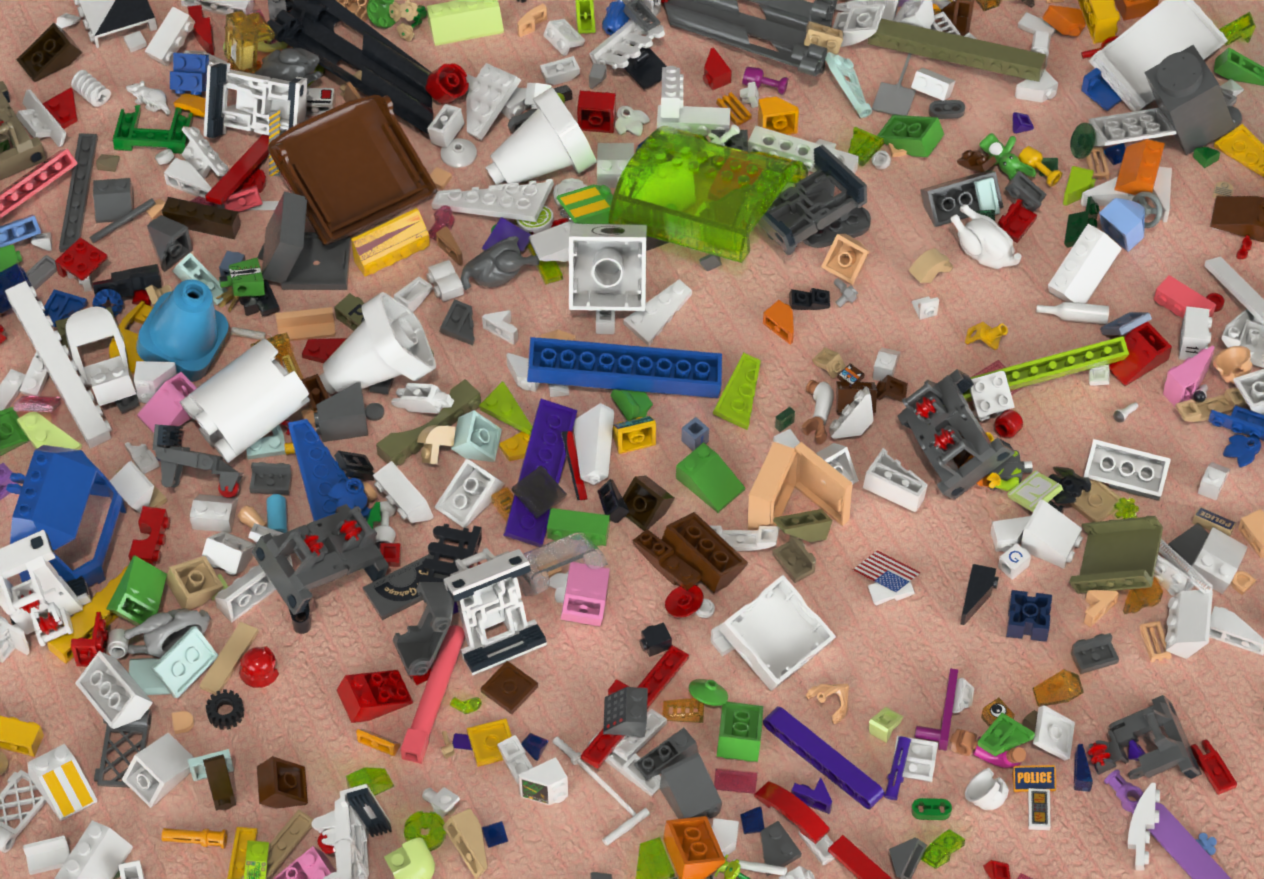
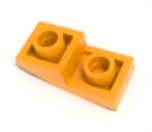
M184 93L173 102L175 109L179 107L184 110H190L193 116L205 117V98Z

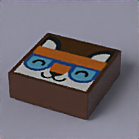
M850 363L838 374L837 379L848 382L850 385L860 382L865 374Z

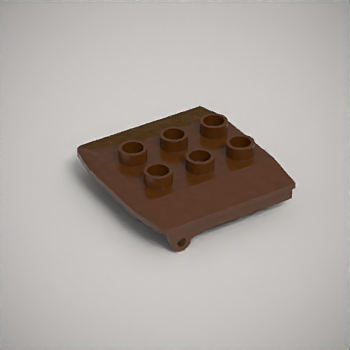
M372 95L348 101L291 127L272 140L268 146V152L292 193L305 196L307 200L306 216L324 246L346 238L406 210L438 192L435 183L393 113V103L388 95L383 97Z

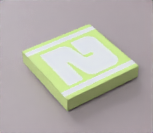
M1034 471L1009 491L1007 495L1009 499L1033 512L1040 499L1049 502L1063 488L1061 484L1038 471Z

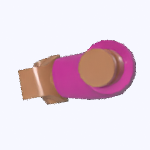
M956 729L950 739L952 743L951 751L960 755L970 756L973 750V755L998 767L1013 768L1020 765L1026 758L1025 750L1018 746L993 756L978 746L980 736L976 740L977 734L966 730Z

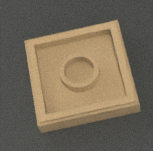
M1091 479V490L1089 492L1082 490L1081 496L1076 497V502L1069 504L1090 522L1104 521L1123 505L1124 500L1102 482Z

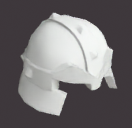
M987 768L976 774L966 787L965 798L984 810H994L1004 803L1009 789L1002 778L993 779L994 773L990 768Z

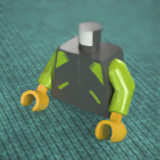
M986 432V435L988 436L989 440L991 442L994 441L993 435L989 432ZM1014 450V455L989 473L986 479L990 481V490L1001 489L1008 492L1021 483L1023 473L1032 472V461H1021L1019 452Z

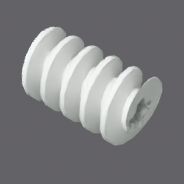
M86 70L78 71L72 79V88L94 107L102 106L109 100L110 90L106 89L104 85L92 77Z

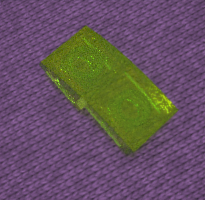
M948 829L925 849L921 860L937 869L949 862L950 855L965 845V838Z

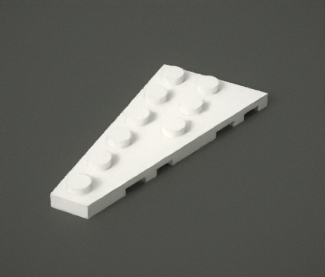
M546 179L544 183L529 181V184L519 185L518 183L490 185L488 189L472 187V190L461 191L460 189L443 190L436 193L431 204L432 208L437 210L536 222L554 183L553 179Z

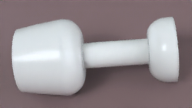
M388 501L380 502L381 525L374 528L377 532L375 545L379 551L380 543H394L396 536L394 529L389 526V517L395 514L396 505L391 506Z

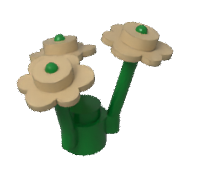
M410 0L403 4H398L397 1H394L389 6L390 17L395 22H399L402 17H406L408 21H415L412 25H406L402 22L396 28L399 36L410 42L415 36L412 32L413 28L421 24L422 19L427 16L425 6L417 5L415 2L411 3Z

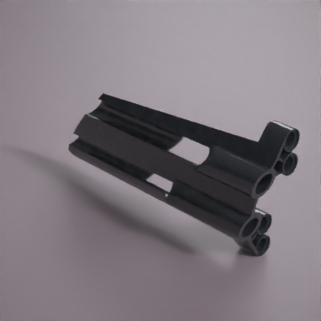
M294 0L290 13L281 10L275 20L270 19L266 23L263 30L264 33L278 42H285L293 48H302L318 55L319 65L345 82L350 81L353 87L367 96L379 95L383 97L388 95L393 103V112L429 134L427 128L433 121L432 96L426 91L425 86L428 76L432 72L336 0ZM341 21L362 34V50L334 33V25ZM342 59L357 70H361V80L336 65L337 62Z

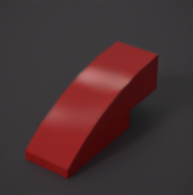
M202 5L187 6L189 15L195 21L192 30L195 38L207 53L214 55L210 17H203Z

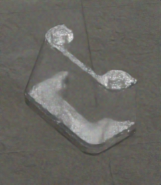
M576 532L524 553V556L529 561L531 572L517 578L524 595L532 596L548 589L550 579L547 572L573 561L586 564L590 569H599L608 565L602 551L584 533Z

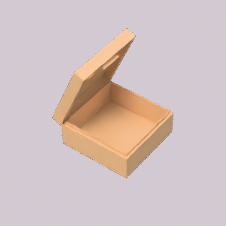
M773 442L749 493L748 530H759V526H777L773 519L782 516L794 488L809 498L840 525L843 526L847 523L850 517L852 482L802 442L794 448Z

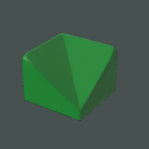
M1200 147L1194 149L1193 157L1206 168L1219 160L1220 152L1209 147Z

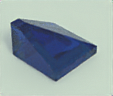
M1124 143L1105 149L1104 154L1113 165L1122 163L1126 147Z
M530 733L522 741L521 745L534 760L538 761L548 744V740Z
M756 807L740 814L744 834L757 833L765 829L761 807Z
M502 821L481 827L488 848L508 842Z

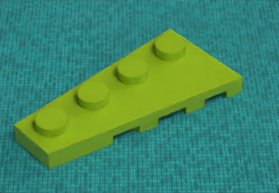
M743 352L713 411V415L748 430L761 360Z

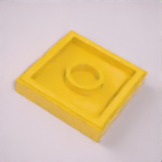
M506 718L466 728L477 767L504 760L497 744L512 737Z

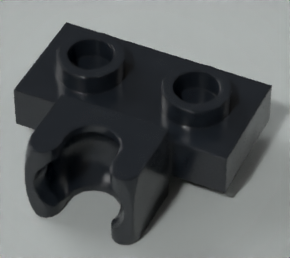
M264 279L265 295L239 296L240 304L244 305L246 316L260 311L263 317L280 311L268 280Z

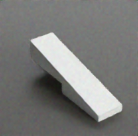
M611 752L605 760L610 766L651 797L659 790L661 776L656 775L646 780L634 765L635 762L641 759L636 753L628 761H625L614 752Z

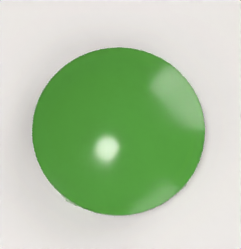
M394 0L368 1L367 14L375 26L389 28L396 23L389 13V6L393 4Z

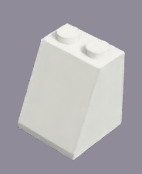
M1040 499L1024 528L1021 547L1025 548L1029 554L1064 569L1067 562H1072L1075 555V547L1079 548L1082 543V528L1046 501Z
M167 733L135 754L122 780L152 808L191 773L188 759L194 757L174 737Z

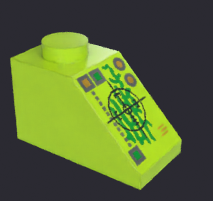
M247 841L244 879H266L269 842Z

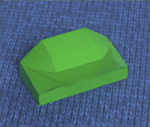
M613 390L611 393V397L628 421L638 417H646L648 410L653 405L645 392Z

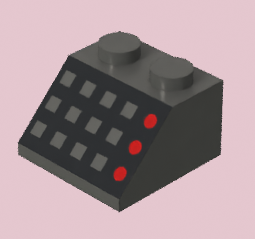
M626 687L605 697L603 734L645 737L648 688Z

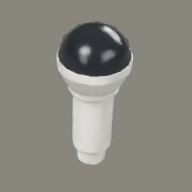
M1206 384L1201 385L1200 389L1193 393V398L1198 403L1206 400V392L1208 390Z

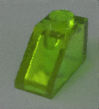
M364 767L346 776L348 789L367 784L374 796L394 787L385 768Z

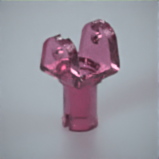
M447 205L441 206L434 213L435 223L428 231L429 238H433L436 241V232L445 226L451 230L455 222L454 216L451 215V207Z

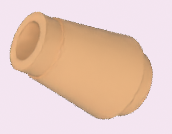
M246 505L238 513L237 517L240 519V522L250 528L253 527L254 523L267 527V523H265L254 507Z

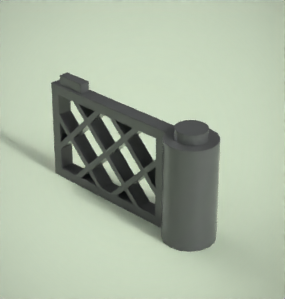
M148 709L141 719L115 729L111 728L103 718V723L107 724L100 769L96 768L94 781L97 782L98 786L130 788L122 780L127 769L119 774L114 766L122 760L129 766L130 762L126 757L134 751L138 753L146 748L148 731L150 730L152 720L151 710ZM111 732L120 733L123 738L113 744L110 740ZM134 734H142V740L136 745L129 739ZM127 741L132 748L122 754L117 747ZM115 749L120 757L110 763L107 755ZM110 769L117 775L111 781L103 780L104 774Z

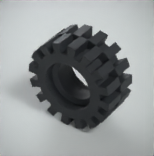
M223 689L221 694L220 691H216L217 695L212 694L210 696L211 700H207L206 713L209 722L215 728L219 725L220 730H224V726L227 727V730L231 729L230 725L236 727L237 722L241 723V717L244 718L242 699L239 697V694L236 693L234 695L232 690L227 693V689ZM222 705H231L233 707L229 714L221 715L217 712L218 708Z

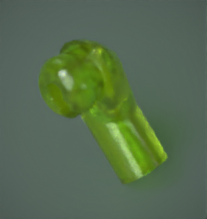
M454 697L450 702L451 707L464 714L472 713L482 705V701L478 697L470 698L466 701Z

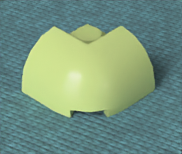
M423 838L409 840L403 843L402 847L384 856L395 879H431L434 874L435 862Z

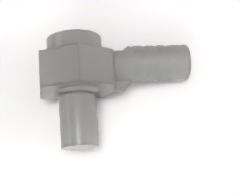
M839 278L835 279L834 284L842 293V296L835 303L841 308L847 301L851 303L855 301L858 292L851 285L847 287Z

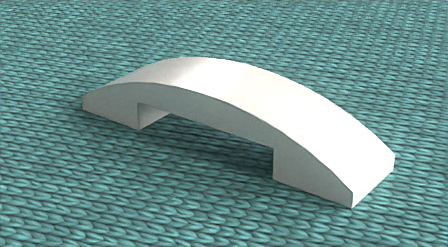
M709 525L736 551H755L773 547L777 543L779 533L778 526H759V530H723L721 526Z

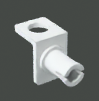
M445 787L438 793L432 788H427L422 794V798L431 804L438 819H442L460 800L458 795Z

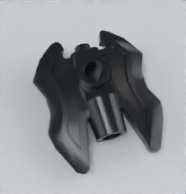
M1053 467L1056 474H1051L1048 477L1061 484L1063 488L1053 498L1056 503L1076 502V497L1081 496L1082 490H1085V492L1091 490L1090 479L1077 475L1070 468Z

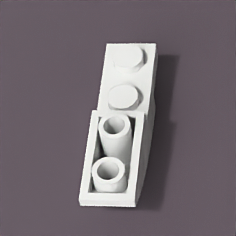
M1151 783L1143 793L1130 823L1128 849H1136V870L1144 871V865L1149 864V852L1145 851V843H1150V831H1146V829H1155V823H1159V810H1155V802H1160V790L1156 789V783Z

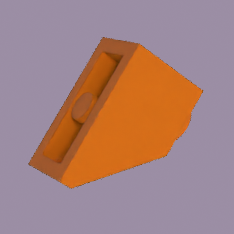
M1049 5L1042 16L1044 21L1062 35L1078 37L1086 26L1081 9Z
M778 300L763 312V324L791 345L794 337L793 310L788 304Z

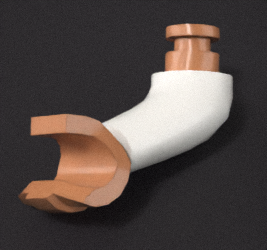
M810 380L806 386V392L811 393L816 401L813 418L808 419L802 425V429L807 436L811 431L816 430V442L822 444L827 439L824 425L832 407L834 392L828 383Z

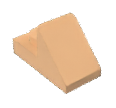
M1088 590L1085 600L1090 606L1085 611L1084 623L1089 627L1093 626L1117 604L1119 593L1108 590Z

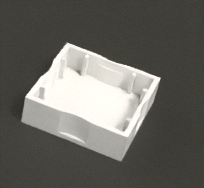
M784 575L763 590L754 601L745 605L727 619L719 628V631L770 691L778 687L836 638L822 619L806 605L802 596Z

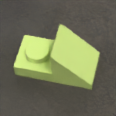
M885 707L870 719L869 733L887 743L893 729L901 724L903 716Z

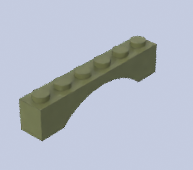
M464 379L450 390L449 395L454 400L452 407L443 408L435 418L421 427L405 432L390 433L376 444L378 456L387 464L391 461L396 466L403 464L408 457L418 453L424 446V443L417 442L419 434L423 429L431 425L452 426L458 421V417L479 407L481 404L480 392Z

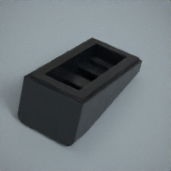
M609 479L597 492L605 515H610V520L618 523L629 513V510L614 481Z

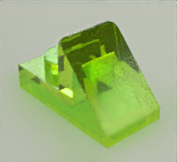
M1248 12L1220 28L1219 31L1228 40L1225 43L1226 46L1241 37L1249 43L1256 25L1252 14Z

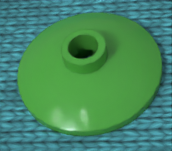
M696 679L689 684L690 694L702 703L720 706L728 700L727 691L713 680Z

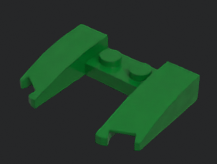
M140 105L135 106V112L125 114L124 109H121L113 135L114 150L132 151L133 146L167 147L173 153L182 154L188 145L189 139L182 131L183 126H192L193 113H190L187 118L180 115L182 109L176 107L170 130L138 128L141 111Z

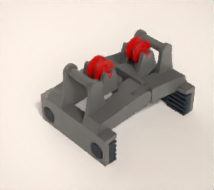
M958 369L938 383L926 380L924 385L911 396L902 399L903 404L907 408L898 415L901 424L912 430L920 447L924 450L925 455L942 481L937 484L941 493L953 500L1015 454L1011 445L997 437L992 442L989 440L962 395L974 383L969 375ZM964 449L974 455L972 459L960 468L957 467L952 459Z

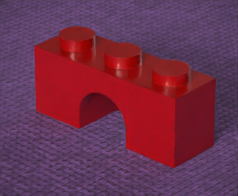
M143 506L138 524L140 532L150 536L144 540L133 539L128 557L131 562L135 555L155 567L156 562H159L161 558L160 548L161 545L164 546L165 531L170 527V517H168L166 509Z

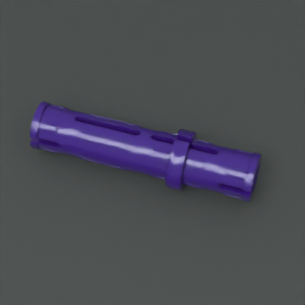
M898 737L891 772L887 776L888 785L884 796L887 799H898L900 785L904 781L902 776L911 743L910 738ZM903 750L902 756H901V760H900V764L898 765V763H899V758H900V754H901V751ZM898 771L897 776H896L895 785L893 786L894 780H895V775H896V772Z

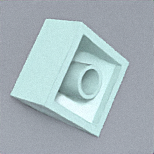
M473 410L458 417L454 446L451 449L465 459L494 462L502 429Z

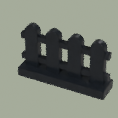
M449 524L434 527L433 536L439 539V542H431L428 545V552L434 555V558H428L423 561V569L429 572L428 576H419L417 583L444 582L442 578L434 577V574L450 577V574L459 571L455 560H462L478 553L482 540V527L474 526L472 532H469V528H464L463 530L449 528ZM445 540H446V541H451V542L459 543V545H458V547H457V546L447 545V544H444V543H445ZM440 557L454 559L453 563L440 561L439 559Z

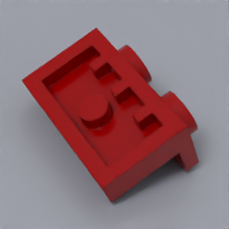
M1018 199L1015 204L1012 203L1010 205L1008 213L1001 216L998 225L1006 231L1014 242L1018 243L1036 221L1037 214L1022 207V200Z

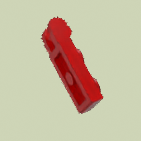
M1207 739L1202 741L1205 755H1203L1196 744L1190 746L1195 759L1217 795L1236 788L1237 782L1217 750H1214Z

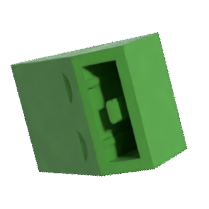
M134 555L106 609L131 624L139 626L147 618L157 614L167 574Z

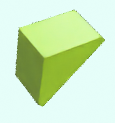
M575 0L578 33H596L593 0Z

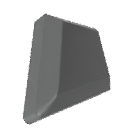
M137 392L135 395L114 401L122 414L139 406Z

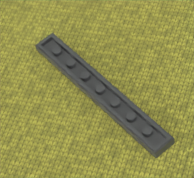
M79 133L75 153V160L78 164L72 170L59 244L60 252H65L82 234L98 141L97 134Z

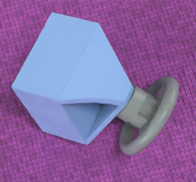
M1147 191L1138 193L1132 201L1115 198L1099 212L1102 230L1129 252L1144 238V228H1152L1161 220V202L1156 195ZM1145 197L1152 199L1157 208H1151L1147 204ZM1156 214L1152 222H1145V218L1148 215Z

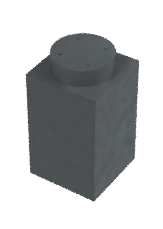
M1194 45L1181 52L1167 56L1160 64L1144 72L1158 108L1175 128L1176 134L1174 136L1186 155L1194 152V149L1203 147L1235 129L1220 85Z

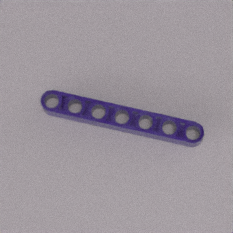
M777 706L763 719V724L767 730L866 809H871L885 795L884 790L879 784L782 707Z

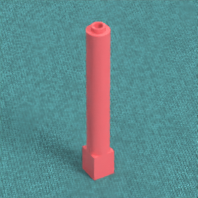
M458 625L449 627L438 650L411 728H408L400 749L403 760L422 764L429 745L431 730L465 638L463 628Z

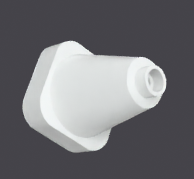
M552 87L533 98L537 110L490 155L493 163L485 168L496 185L504 181L507 184H519L571 165L580 174L597 163L582 130Z
M381 292L362 305V313L365 320L324 362V373L319 377L326 391L334 394L358 382H361V389L402 374L412 381H417L434 370L436 362L423 327L415 314L388 294Z

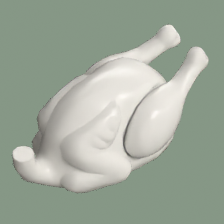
M964 204L960 207V211L968 215L972 220L964 226L957 214L950 218L958 230L957 234L963 251L978 260L980 264L1000 269L1002 267L1018 265L1021 261V254H1014L1015 249L1012 238L990 217L976 213L968 205Z

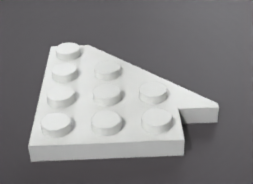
M487 63L480 70L477 77L469 74L466 77L467 83L469 82L466 92L467 132L480 140L483 139L521 82V79Z

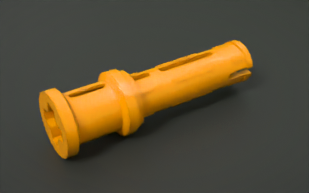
M163 828L162 830L163 842L201 844L203 847L211 845L220 846L223 849L227 845L228 833L225 829L222 831H210L209 828H205L202 831Z

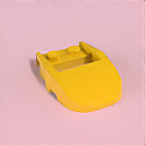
M143 301L132 309L118 326L125 340L128 368L132 374H135L136 361L144 360L140 358L136 351L138 334L126 328L134 321L142 325L153 307L146 305ZM114 336L109 346V359L120 356Z

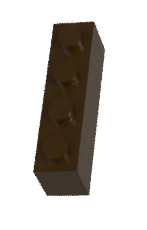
M168 197L162 209L164 217L188 227V230L235 240L241 226L237 211Z

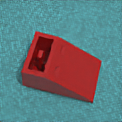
M1147 321L1124 337L1129 352L1127 358L1107 365L1110 367V372L1126 386L1168 361L1172 346Z
M398 670L345 675L337 688V693L351 723L370 721L413 704V700Z

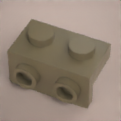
M790 535L789 542L773 550V556L794 583L815 572L816 559L812 553H808L800 538L797 539V537Z

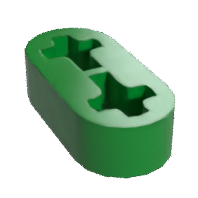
M919 798L913 802L911 812L919 820H946L951 816L952 805L946 799ZM919 806H923V812H919ZM940 806L944 807V813H941Z

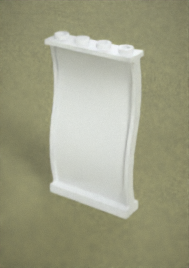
M1164 0L1118 38L1095 53L1089 62L1094 68H1098L1101 71L1103 79L1130 110L1135 112L1141 111L1155 100L1144 73L1145 71L1160 64L1167 56L1181 52L1191 45L1195 46L1203 60H1205L1215 51L1219 50L1228 40L1193 0Z

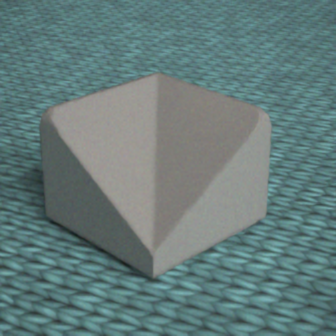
M595 63L592 65L589 75V87L591 89L607 77L606 65Z

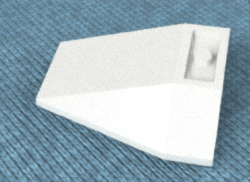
M1246 309L1226 325L1221 339L1227 348L1233 346L1247 347L1250 350L1252 365L1264 368V325Z

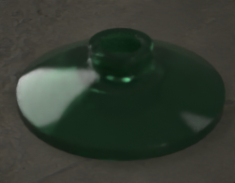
M1089 123L1079 124L1075 128L1070 141L1073 156L1083 159L1091 153L1095 144V130Z

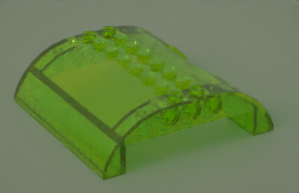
M661 126L646 139L624 168L614 191L608 222L615 225H647V236L742 263L750 253V232L788 182L796 184L808 176V169L803 162L768 152L738 150L709 142L705 136L672 126Z

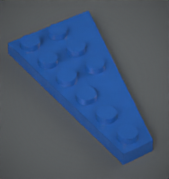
M307 419L289 422L288 428L313 521L335 514L338 500L328 497V493L334 485L346 483L349 478L346 477L345 472L338 466V462L334 460L329 449L322 443L319 435ZM367 505L363 510L361 509V514L365 519L370 511Z

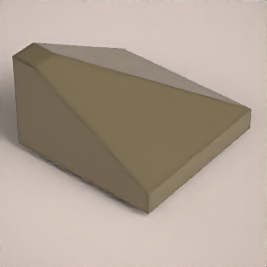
M101 154L96 160L97 169L115 172L120 157Z

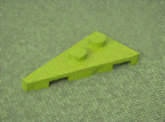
M502 381L479 405L480 411L530 435L532 425L506 384Z

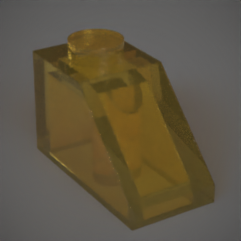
M1065 669L1032 688L1039 707L1066 703L1084 693L1079 675Z

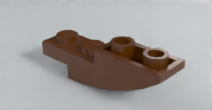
M648 529L632 540L652 566L673 585L679 584L688 591L702 580L699 572L676 556L672 547Z

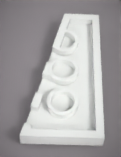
M679 279L648 301L645 305V311H634L623 319V324L649 347L655 336L661 333L665 324L671 321L674 313L679 311L690 298L692 290Z

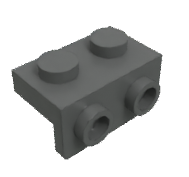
M1020 171L1013 176L1005 187L1012 197L1017 200L1021 199L1023 206L1031 212L1042 205L1041 202L1047 195Z
M253 462L251 464L250 493L289 495L292 481L290 464Z
M1111 633L1099 634L1088 640L1081 639L1073 644L1071 655L1080 674L1119 662L1117 653L1111 643Z

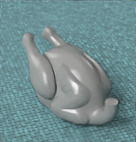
M188 608L154 614L139 626L124 631L126 639H131L133 636L144 633L145 645H129L128 653H145L161 658L192 626H196L204 636L210 622V616L204 610L198 612Z

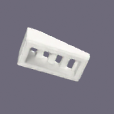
M944 12L934 15L935 20L931 25L933 30L943 32L948 29L946 33L961 36ZM942 18L943 21L935 22V20Z
M596 310V334H614L615 311Z

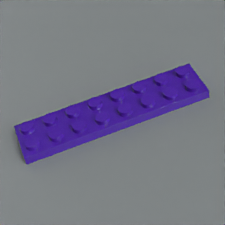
M540 399L503 536L540 548L543 545L550 510L553 507L566 457L561 432L573 430L578 410Z

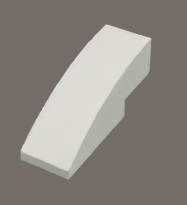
M417 277L394 294V299L414 312L433 289V285L421 277Z

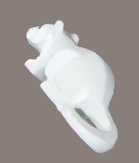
M144 81L126 86L127 91L138 98L135 100L136 104L141 105L145 103V108L149 111L156 112L162 109L167 116L170 115L171 111L166 105V96L162 90L148 88L144 85Z

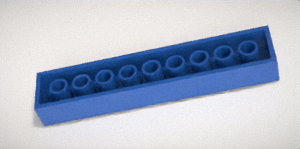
M530 337L527 382L719 398L722 385V353Z

